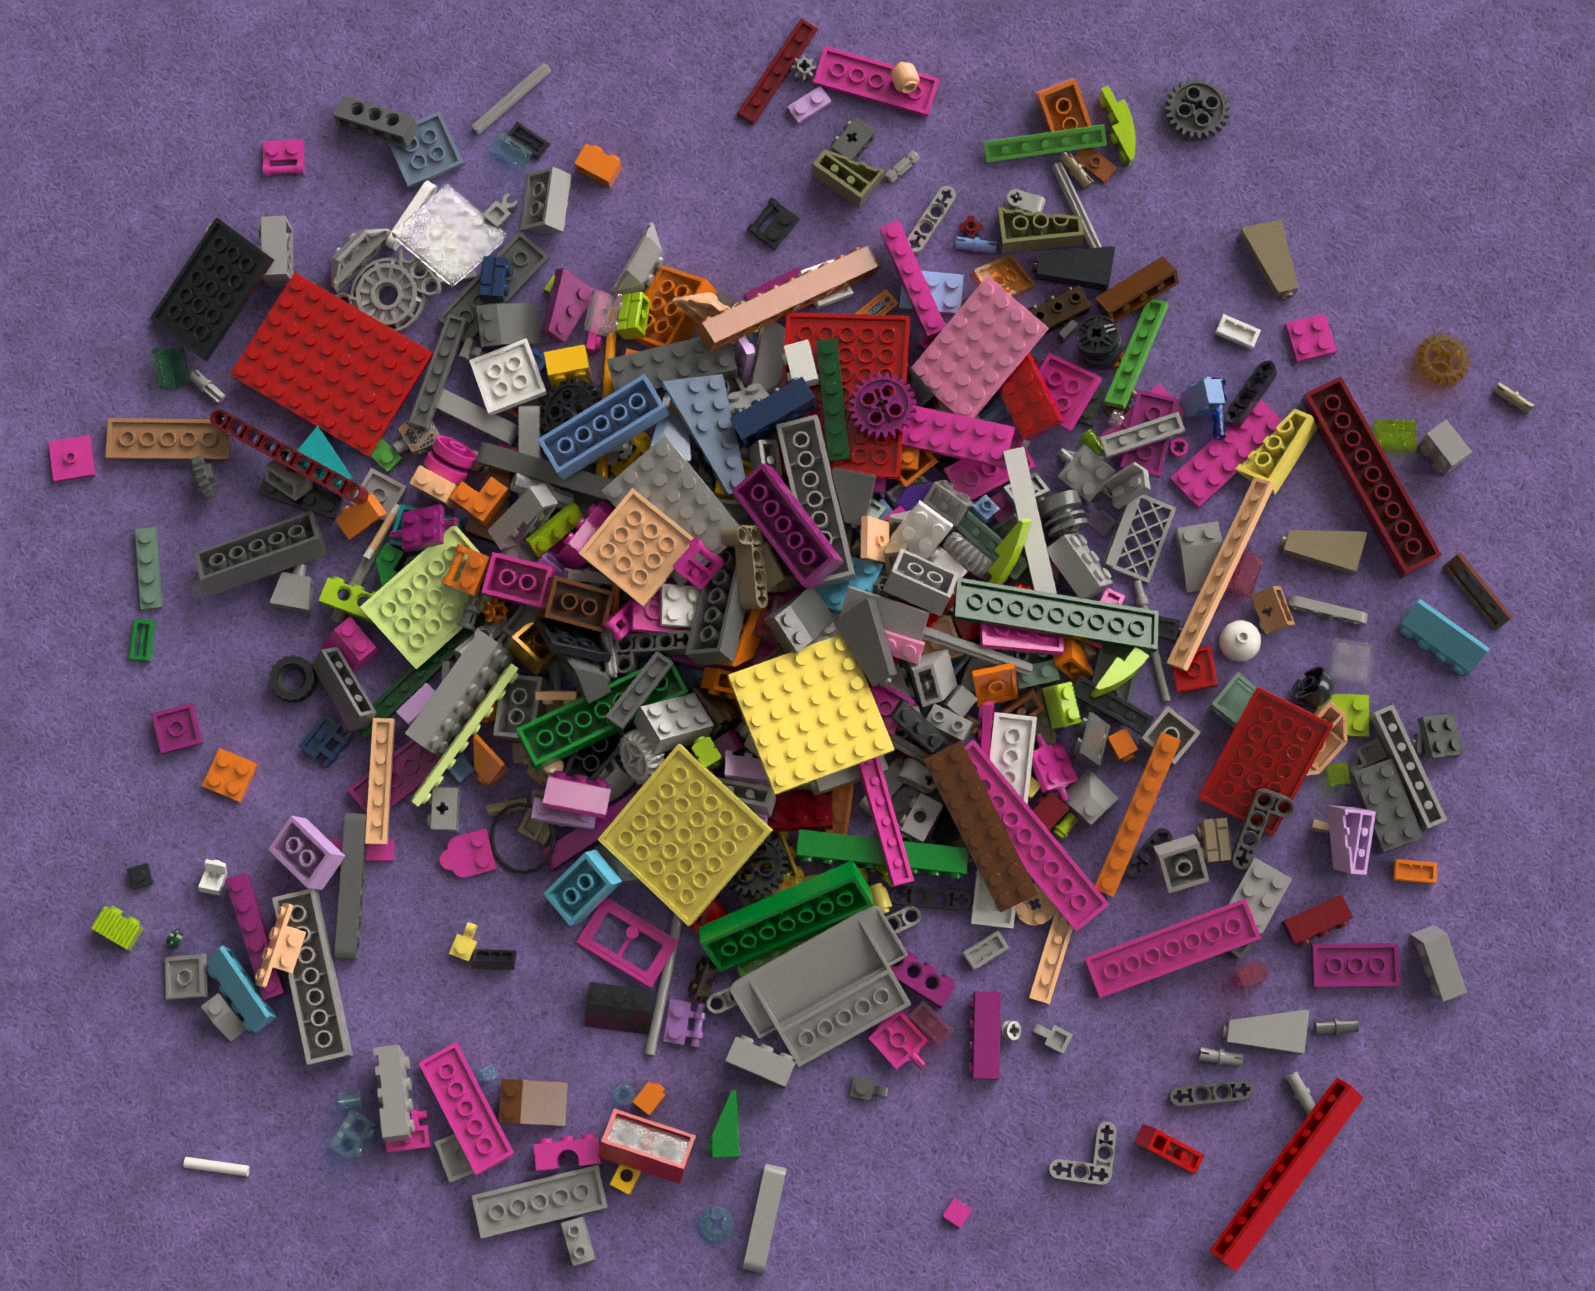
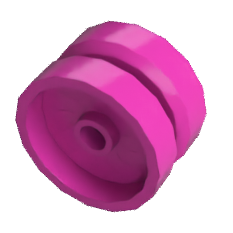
M437 436L432 445L434 451H429L424 460V465L433 473L452 483L460 484L462 481L464 482L469 474L466 468H472L477 458L476 454L467 446L452 438Z

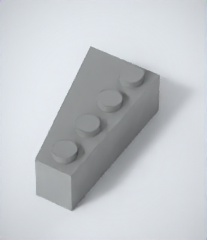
M399 1045L373 1048L374 1056L379 1060V1066H375V1072L378 1082L381 1083L377 1092L379 1103L383 1104V1107L379 1109L382 1138L386 1143L411 1140V1133L415 1132L414 1120L410 1119V1111H413L412 1098H409L408 1090H412L411 1078L407 1077V1070L410 1069L409 1056L406 1057Z

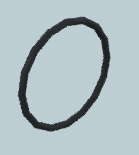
M518 802L507 805L497 813L491 824L489 840L492 852L500 865L510 872L526 875L539 871L549 862L554 852L556 837L553 825L547 823L551 834L550 851L545 860L536 868L519 870L503 862L496 851L494 843L495 826L500 816L509 809L520 806L532 809L533 804Z

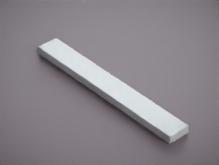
M1020 447L1003 451L1018 520L1029 518L1032 521L1024 547L1034 590L1057 594L1025 449Z

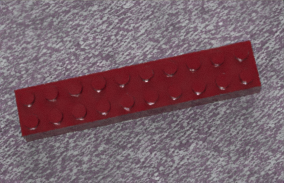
M1340 376L1305 393L1301 399L1304 408L1313 417L1318 427L1319 435L1400 579L1436 562L1442 556L1441 552L1342 377Z

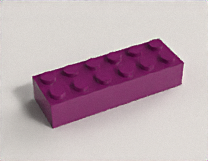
M764 463L760 464L732 490L733 494L803 587L814 589L844 563L773 467Z

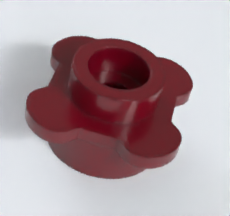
M972 215L967 216V220L959 224V230L972 239L975 238L978 231L983 229V224L978 223Z

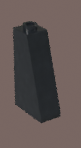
M1107 246L1040 254L1039 260H1034L1032 272L1036 273V280L1073 286L1080 285V287L1107 291L1110 283L1115 247Z

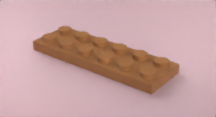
M108 418L105 457L107 460L192 461V458L202 455L205 461H230L231 435L214 427L210 419Z

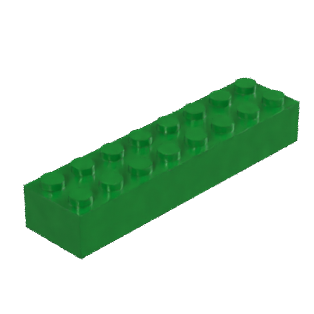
M669 655L666 656L667 659L672 661ZM675 665L642 706L688 694V690ZM643 668L608 684L611 692L589 704L581 697L516 728L517 735L535 771L541 770L621 731V729L605 719V716ZM638 712L634 715V717L631 719V721L627 724L625 728L634 725V720Z
M852 860L700 926V944L716 968L721 972L874 906L871 889Z

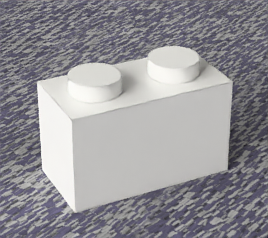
M808 339L785 345V353H782L785 366L789 365L788 381L795 377L800 378L803 376L808 387L820 384Z

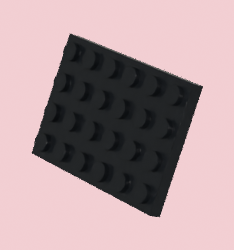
M216 217L150 319L202 360L208 361L275 259Z

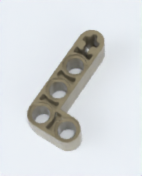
M749 525L724 528L721 532L722 543L726 547H735L741 608L745 611L765 608L768 603L763 537L760 528Z

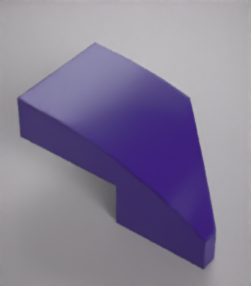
M934 482L909 485L898 498L896 504L906 511L912 510L919 500L921 502L924 500Z

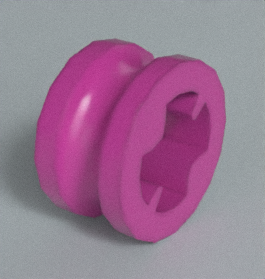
M1182 438L1174 439L1169 446L1170 454L1176 458L1183 457L1188 451V443ZM1176 443L1183 445L1181 453H1179V450L1177 452L1174 450Z

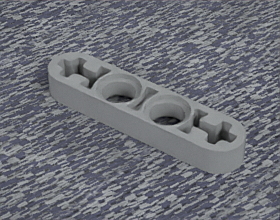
M944 186L937 192L907 238L911 246L910 242L915 243L918 236L921 237L918 242L919 248L915 247L912 249L914 255L920 254L953 205L956 199V192L952 187ZM947 192H949L951 199L947 198L943 206L941 204L943 200V194H947ZM933 208H938L942 214L939 217H933L930 211ZM927 224L931 227V231L924 234L920 231V226Z
M1292 595L1288 597L1287 601L1289 609L1309 614L1314 612L1317 613V616L1330 619L1334 617L1338 618V621L1359 626H1365L1368 619V614L1365 612Z

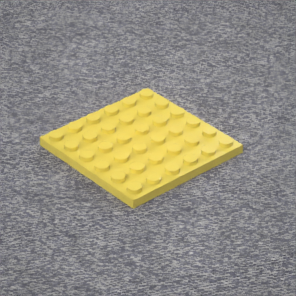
M841 634L804 647L798 653L790 652L727 676L774 795L895 750L862 668Z
M678 744L597 840L685 924L691 926L773 830L715 775L703 767L685 747Z

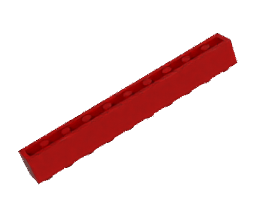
M1336 1077L1209 1250L1220 1262L1233 1271L1237 1272L1363 1100V1097L1350 1084Z

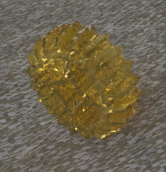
M1441 332L1437 334V337L1432 334L1429 339L1425 338L1422 342L1423 344L1418 346L1419 352L1415 354V357L1418 358L1415 361V365L1420 366L1417 371L1419 373L1424 371L1422 379H1426L1428 376L1430 378L1428 383L1432 384L1435 380L1437 387L1442 382L1444 387H1448L1449 383L1456 385L1457 380L1462 381L1463 375H1467L1469 372L1467 368L1471 366V362L1467 361L1470 360L1471 354H1466L1469 347H1462L1464 340L1458 342L1456 341L1458 339L1457 335L1452 339L1450 338V333H1446L1444 337ZM1444 346L1449 347L1452 350H1446ZM1433 348L1435 358L1429 362L1428 351ZM1440 357H1441L1442 359H1445V358L1447 359V358H1448V360H1447L1446 362H1445V360H1442V361H1441V360H1439V359H1440ZM1458 357V369L1453 371L1452 361ZM1435 368L1442 370L1443 373L1436 371Z

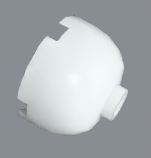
M1244 620L1234 621L1221 631L1219 647L1223 655L1229 660L1246 662L1258 653L1261 646V635L1257 627L1252 623Z

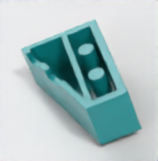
M317 426L297 451L354 481ZM308 462L304 464L303 468H307ZM325 471L320 474V479L324 477ZM342 480L337 483L336 488L341 486Z

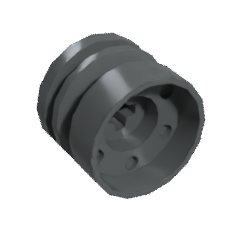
M1076 490L1052 495L1037 504L1040 518L1051 519L1044 524V529L1049 530L1046 533L1048 539H1058L1063 535L1077 533L1089 525L1088 519L1083 518L1086 514L1084 510L1074 511L1082 504Z

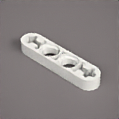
M429 181L422 185L389 234L385 243L386 246L394 251L400 247L410 232L409 228L413 227L420 217L421 210L424 211L437 191L436 185Z

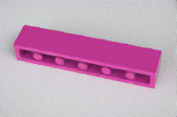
M898 220L880 227V236L927 343L934 341L944 329L945 323Z

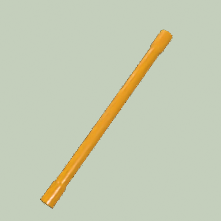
M616 307L607 308L602 399L613 393V384L607 359L614 358L616 352L617 332L615 330V322L618 321L619 314ZM608 453L598 459L595 475L608 478Z

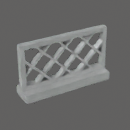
M1144 494L1122 507L1101 563L1102 568L1112 569L1149 584L1176 507ZM1140 499L1148 502L1151 510L1141 513L1138 506ZM1160 508L1170 511L1167 519L1160 521L1156 512ZM1152 512L1157 523L1148 527L1143 516ZM1140 518L1144 529L1135 532L1131 525L1132 521ZM1158 525L1162 534L1160 538L1154 540L1149 529ZM1146 531L1150 542L1140 545L1136 534ZM1133 537L1137 548L1128 551L1125 541L1127 538ZM1151 544L1155 553L1153 557L1147 559L1142 548ZM1139 550L1143 561L1134 564L1129 553ZM1126 555L1130 567L1124 569L1116 566L1119 558ZM1145 563L1148 569L1146 577L1139 575L1135 567Z

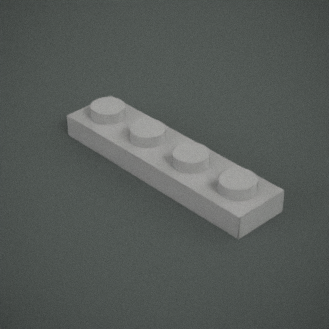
M1179 412L1100 437L1099 440L1107 459L1185 433V428Z

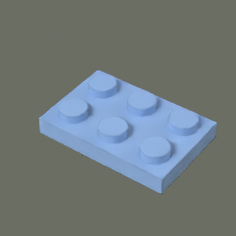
M922 271L940 314L955 315L961 308L964 275ZM901 285L899 310L913 311Z

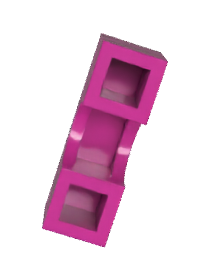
M595 1134L582 1135V1139L573 1140V1136L560 1137V1142H552V1138L540 1139L539 1144H534L536 1171L560 1169L559 1157L566 1150H572L578 1155L579 1166L602 1164V1158L598 1157L600 1138H595Z

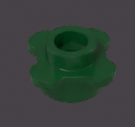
M176 929L175 932H170L166 943L169 944V949L171 947L174 949L178 948L184 935L178 932L179 929Z

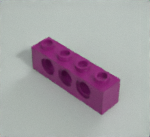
M906 951L908 956L901 960L899 966H890L895 977L903 985L942 1008L955 987V984L952 983L954 980L944 973L940 976L934 972L936 968L927 962L921 964L916 961L917 956ZM908 968H918L919 976L916 978L909 977L907 974ZM928 978H934L937 981L935 989H928L926 987L925 981Z

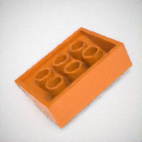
M662 265L657 270L653 282L644 293L650 300L645 337H634L633 340L652 349L691 339L699 324L671 301L677 297L708 292L716 295V289L707 279Z

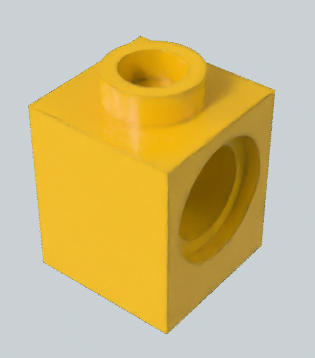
M620 1164L610 1185L627 1194H631L642 1171ZM626 1169L631 1170L633 1173V1178L629 1182H624L621 1178L622 1172Z

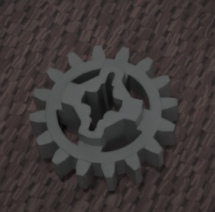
M202 455L192 458L194 468L190 469L198 493L202 492L207 500L216 498L217 491L215 487L219 485L211 463H206Z

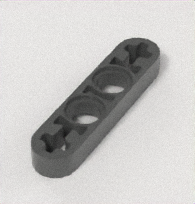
M1247 1080L1181 1086L1171 1090L1169 1099L1173 1105L1179 1107L1245 1100L1252 1096L1253 1086ZM1230 1084L1234 1085L1233 1089L1240 1088L1241 1084H1244L1245 1087L1249 1088V1091L1245 1093V1096H1242L1241 1092L1234 1093L1235 1098H1232ZM1219 1086H1224L1228 1091L1227 1096L1223 1099L1216 1095V1089ZM1198 1088L1206 1091V1098L1203 1101L1195 1098L1194 1094ZM1187 1089H1191L1190 1096L1193 1102H1189V1098H1183L1181 1100L1182 1103H1178V1100L1173 1098V1095L1177 1094V1090L1181 1094H1188Z

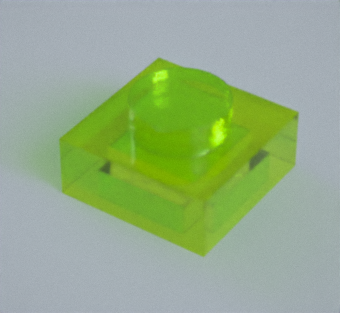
M1347 762L1329 764L1325 767L1328 787L1351 783Z

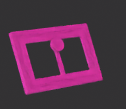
M606 897L597 907L576 944L651 989L680 941ZM608 912L631 925L626 930L628 938L618 954L592 940ZM639 931L663 945L647 972L621 957L631 940L639 936Z

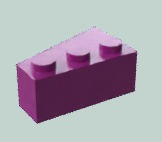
M565 268L555 269V279L550 290L551 296L548 307H546L541 329L543 334L557 343L566 342L596 290Z

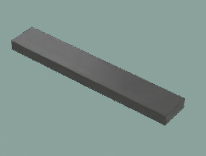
M448 313L408 421L409 426L429 431L468 324V319Z

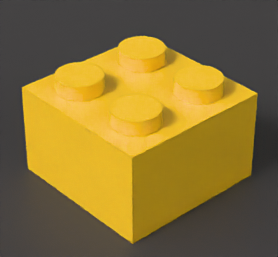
M585 345L544 352L552 389H554V385L560 387V381L566 383L568 378L573 381L577 378L586 382H593Z

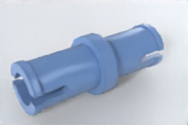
M957 236L955 249L970 250L973 253L985 252L996 254L997 241L979 240V237L972 239Z

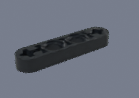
M1263 361L1258 365L1225 412L1228 426L1232 428L1240 427L1277 376V369L1272 361ZM1256 383L1262 384L1259 389H1251ZM1244 399L1251 400L1247 405L1240 404Z
M902 885L892 887L889 891L890 901L895 905L964 911L971 904L970 895L964 891ZM899 889L901 894H908L907 890H912L910 902H906V897H901L900 901H896V897L892 896V893H896ZM917 891L923 892L925 894L924 902H915L913 899L914 893ZM938 893L944 894L947 899L946 903L943 905L935 903V895ZM949 894H954L953 899H959L960 895H963L964 899L968 900V903H964L963 907H960L958 902H952L953 906H948L950 902Z

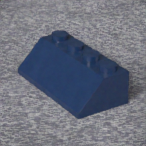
M803 376L800 378L795 377L789 380L785 387L772 390L766 398L756 399L747 409L737 410L732 414L733 417L729 419L748 449L758 440H764L778 432L777 424L800 419L819 408Z

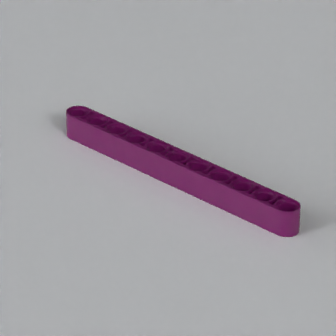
M734 729L713 741L724 762L726 750L732 751V755H736L745 748ZM640 788L608 808L605 819L596 817L593 831L577 828L555 842L554 852L547 863L551 871L557 870V866H563L599 843L597 839ZM550 846L540 853L544 860L550 851Z

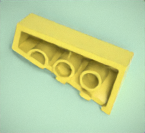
M1294 409L1276 427L1277 430L1270 437L1267 436L1262 441L1263 444L1256 451L1253 450L1247 456L1248 459L1242 465L1239 464L1235 470L1250 482L1253 481L1254 477L1271 481L1275 484L1271 493L1276 495L1318 428L1313 417Z

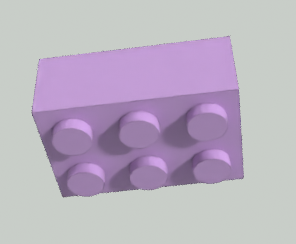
M291 816L268 849L307 888L323 890L345 858V855L309 820L296 816Z

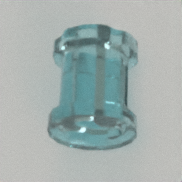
M361 1089L345 1094L339 1092L338 1097L341 1111H345L346 1108L364 1107Z

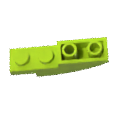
M1109 86L1101 88L1098 100L1101 107L1107 109L1109 113L1107 114L1108 120L1113 125L1109 138L1114 146L1117 145L1121 161L1123 163L1126 162L1127 166L1130 167L1133 164L1136 144L1133 119L1125 99L1117 102Z

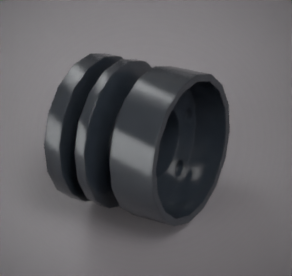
M1102 315L1090 316L1083 320L1075 333L1077 346L1083 362L1090 368L1098 370L1107 369L1115 365L1122 354V343L1115 322Z

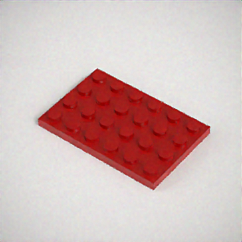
M1256 686L1197 797L1242 821L1245 819L1255 791L1260 788H1266L1286 795L1293 801L1334 726L1333 723ZM1262 794L1258 798V802L1261 804L1269 801L1267 794ZM1286 801L1278 805L1280 811H1286L1289 808V803ZM1270 813L1264 832L1274 836L1284 817ZM1254 814L1250 821L1255 824L1259 823L1262 820V816Z

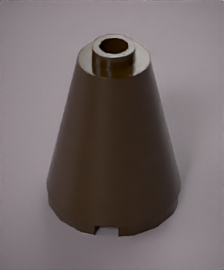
M696 684L688 691L689 694L695 693L714 724L709 735L712 741L727 731L735 729L742 721V714L721 697L709 694L708 689L701 688V685Z

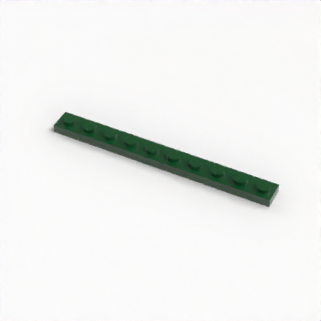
M505 601L504 606L507 608L512 602ZM484 613L477 615L474 624L475 630L488 623V621H485L486 616ZM462 628L419 668L415 669L412 666L372 704L377 712L374 718H391L407 700L442 669V662L451 661L455 657L454 650L471 637L475 631ZM373 719L367 728L357 729L366 739L372 735Z

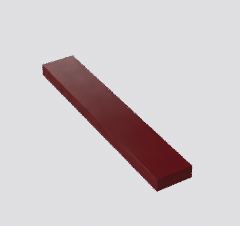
M802 18L800 19L737 112V116L752 125L756 123L791 71V66L795 65L794 59L800 58L817 33L818 28Z

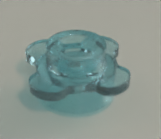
M494 1064L491 1066L486 1065L479 1072L480 1076L478 1077L479 1081H483L485 1084L491 1082L499 1073L496 1070V1066Z

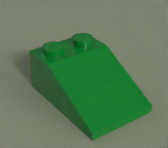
M736 1090L731 1091L712 1134V1140H708V1153L713 1154V1158L740 1157L738 1095Z

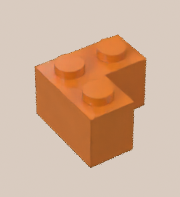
M490 477L479 493L462 481L449 498L455 506L486 527L511 494L507 487L493 477Z

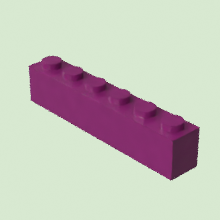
M244 872L227 878L225 881L256 976L257 970L262 966V955L265 948L268 947L270 939L251 877ZM272 968L266 988L259 986L262 998L267 1002L288 995L280 969Z

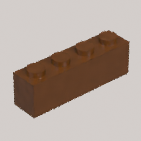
M1163 256L1097 296L1095 300L1099 312L1115 323L1179 284L1177 270Z

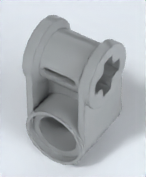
M1013 189L1007 195L1005 208L1007 210L1022 209L1023 212L1036 213V211L1042 212L1046 200L1040 195Z
M906 758L897 775L898 780L924 794L931 793L936 788V785L927 767L912 758ZM926 779H929V780H930V783H929L930 785H927V784H926V783H927V780H926Z

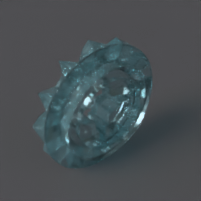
M711 1207L702 1214L700 1230L708 1240L720 1242L727 1239L733 1232L734 1219L725 1208ZM723 1216L721 1226L724 1231L716 1228L710 1232L713 1223L709 1218L718 1220Z

